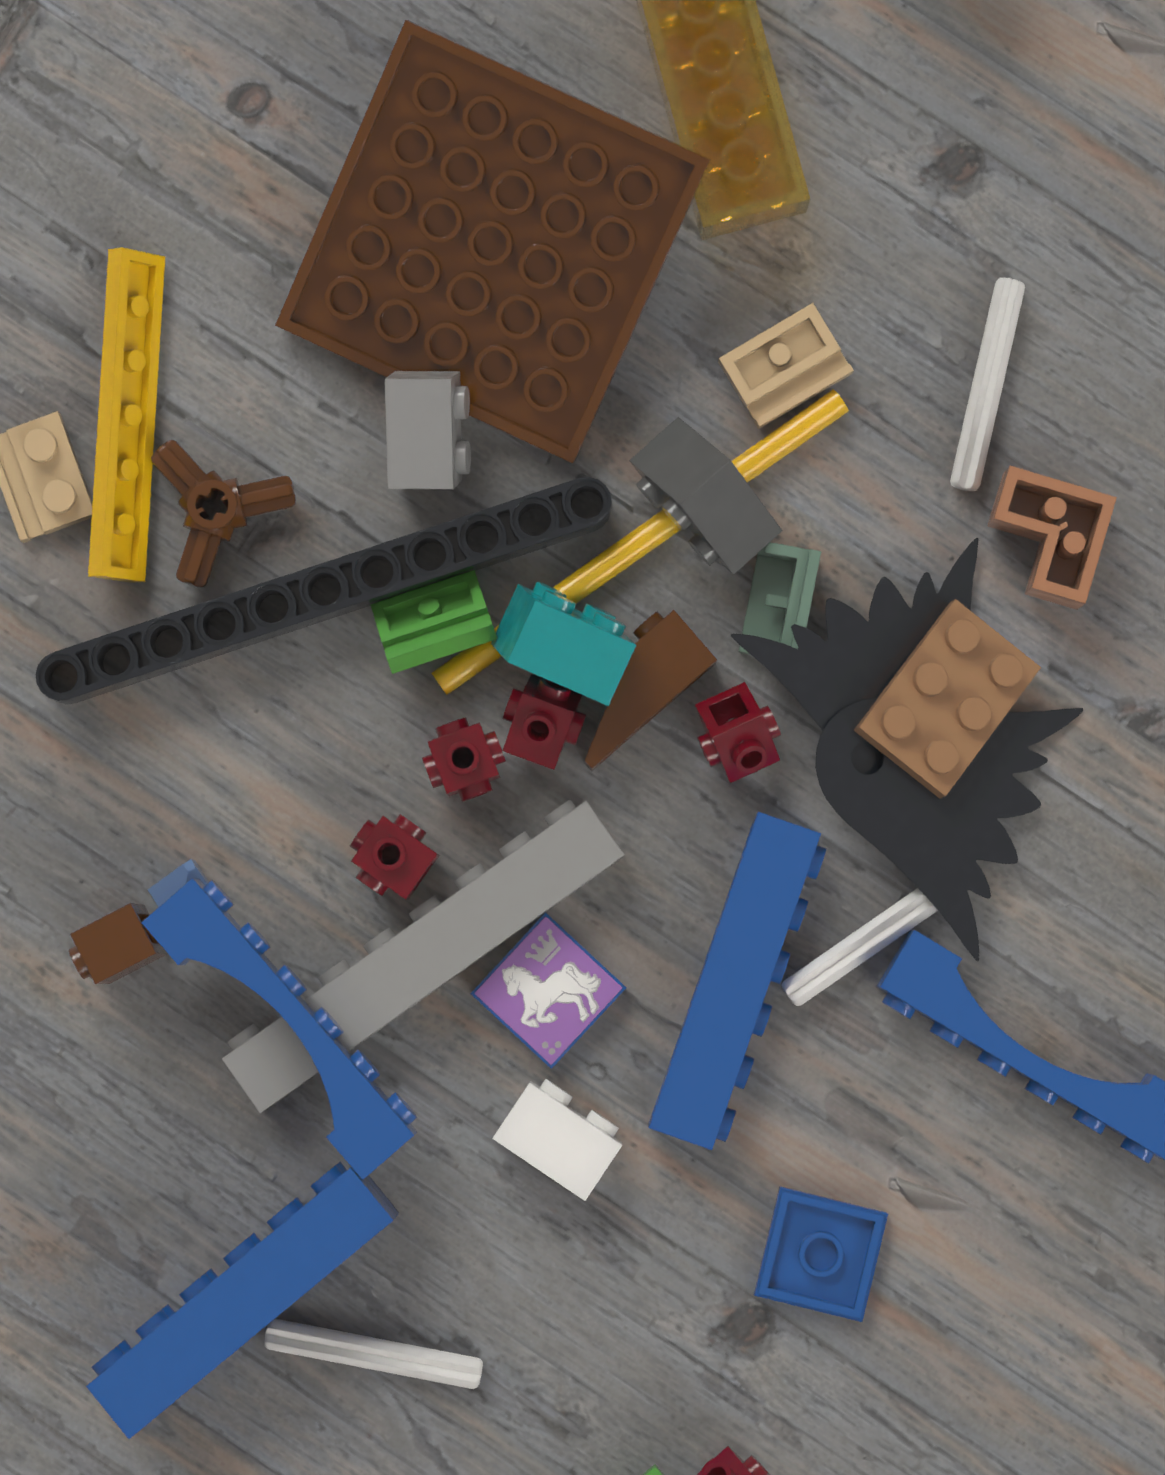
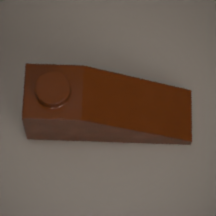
M675 610L665 618L658 611L655 612L633 632L639 640L635 643L634 652L609 706L606 707L584 760L586 766L591 771L597 768L716 664V657Z

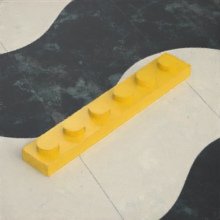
M123 247L108 249L88 577L135 583L145 582L153 465L151 457L154 449L165 256Z

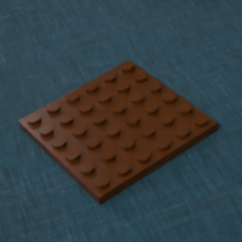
M405 20L275 326L385 377H388L395 371H460V386H468L469 416L568 462L574 463L711 159L419 24Z

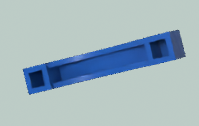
M192 878L141 923L177 965H186L192 959L217 968L251 988L284 1018L310 1054L326 1089L334 1124V1130L326 1138L361 1179L364 1180L418 1133L411 1125L417 1118L416 1114L396 1092L389 1098L374 1082L380 1076L379 1071L359 1049L351 1055L337 1038L344 1032L333 1017L323 1007L316 1012L309 1007L300 996L307 988L287 965L278 970L265 956L264 952L270 948V945L257 929L249 922L242 928L227 911L234 904L226 893L213 880L204 885L200 879Z
M916 930L908 932L876 985L877 988L887 993L882 1003L908 1019H911L915 1011L934 1022L929 1031L956 1048L965 1040L980 1049L982 1052L977 1060L1002 1076L1006 1077L1010 1069L1029 1079L1024 1089L1054 1106L1058 1097L1074 1106L1077 1110L1072 1118L1101 1135L1107 1126L1122 1135L1125 1139L1120 1147L1149 1164L1154 1155L1165 1160L1164 1080L1156 1075L1146 1073L1140 1083L1100 1081L1074 1074L1036 1056L1002 1031L978 1005L957 970L962 960L961 957Z

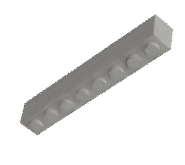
M570 799L544 817L549 825L547 829L533 839L529 837L526 831L518 835L499 849V852L504 857L499 863L487 871L481 863L467 871L454 881V884L459 889L458 892L442 903L434 895L408 914L413 920V924L395 935L390 927L363 946L369 955L352 967L349 966L345 959L318 977L323 985L321 989L307 999L303 995L300 996L314 1012L323 1007L333 1017L344 1032L337 1039L348 1052L357 1047L625 856L587 801L576 807ZM275 1009L272 1011L278 1018L276 1021L259 1031L255 1024L244 1029L227 1042L233 1051L222 1058L259 1113L265 1112L319 1073L299 1037Z

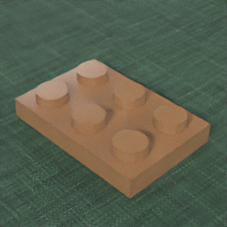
M955 599L947 605L854 731L939 799L943 798L958 781L1041 667Z

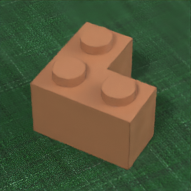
M1014 466L1007 468L1002 475L987 526L1040 542L1025 595L1075 610L1086 604L1117 497Z

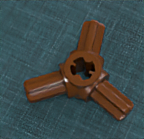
M169 440L162 444L151 457L152 464L182 495L178 504L187 513L183 527L189 529L190 532L176 572V578L191 586L205 587L207 585L221 540L230 541L235 528L247 526L246 517L292 508L296 505L294 486L290 477L286 475L239 485L237 478L223 480L215 471L206 474L175 440ZM217 495H223L221 501L228 507L226 513H216L213 520H206L209 515L202 508L205 501L214 502Z

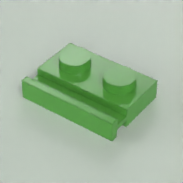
M475 570L370 604L392 674L497 639Z

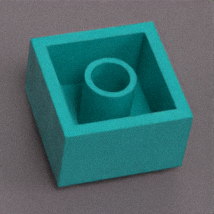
M536 582L533 590L518 584L496 631L497 639L493 640L491 645L508 663L609 706L636 647V644L624 634L626 625L615 620L616 617L587 603L583 612L575 609L576 603L567 599L566 594L543 583Z

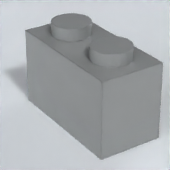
M395 371L385 378L388 489H454L463 480L462 474H469L471 466L469 441H462L461 419H468L470 396L468 386H460V371Z

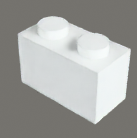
M545 1079L540 1087L530 1081L492 1139L586 1201L622 1147V1142L614 1137L619 1128L593 1110L585 1118L570 1108L568 1104L573 1097L551 1081Z

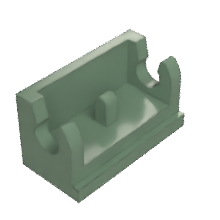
M769 542L758 552L742 634L774 640L798 649L791 626L796 624L807 628L821 551ZM739 646V653L749 654L746 650Z

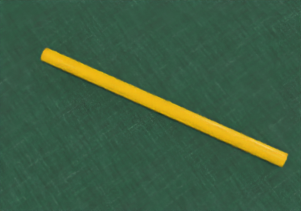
M832 389L733 459L732 463L748 483L849 412L840 395ZM661 510L552 588L566 594L567 599L577 604L681 529L668 517L664 510ZM492 641L461 651L431 673L446 695L502 657L491 645Z

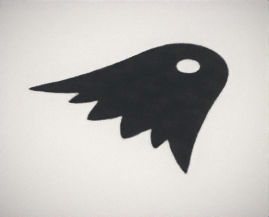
M975 538L959 556L938 593H936L930 574L928 572L924 573L916 588L912 608L907 605L896 586L887 577H882L873 594L869 610V621L856 610L833 598L826 600L825 616L828 641H825L810 629L796 624L792 625L791 629L798 649L784 643L753 635L731 634V637L744 650L764 665L788 689L823 731L827 723L840 710L855 702L880 696L951 601L956 599L971 611L972 587L979 539ZM868 741L861 742L854 748L852 763L859 772L873 774L883 765V753Z
M877 698L855 702L840 710L827 723L820 735L816 748L815 769L821 790L835 812L850 827L893 862L928 898L952 927L973 958L979 961L978 932L967 891L970 890L987 899L991 897V892L987 879L976 860L1000 864H1016L1018 862L1014 844L1003 825L998 821V818H1012L1031 813L1040 808L1041 802L1033 792L1012 775L1013 773H1022L1036 769L1047 763L1048 759L1029 750L1028 747L1064 728L1083 712V708L1008 712L949 793L939 799L884 754L883 765L876 773L863 774L854 767L852 752L859 743L867 741L856 733L854 729Z

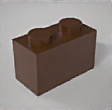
M129 903L70 934L76 946L69 949V954L83 979L90 977L95 984H111L168 954L141 923L149 916L145 905Z

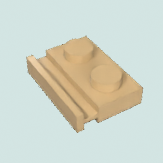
M811 303L718 359V363L745 408L750 412L758 429L850 376L854 371L843 356L841 348L814 303Z
M58 411L6 430L7 432L0 434V487L21 542L26 543L35 537L43 534L47 535L92 518L93 501L62 416Z

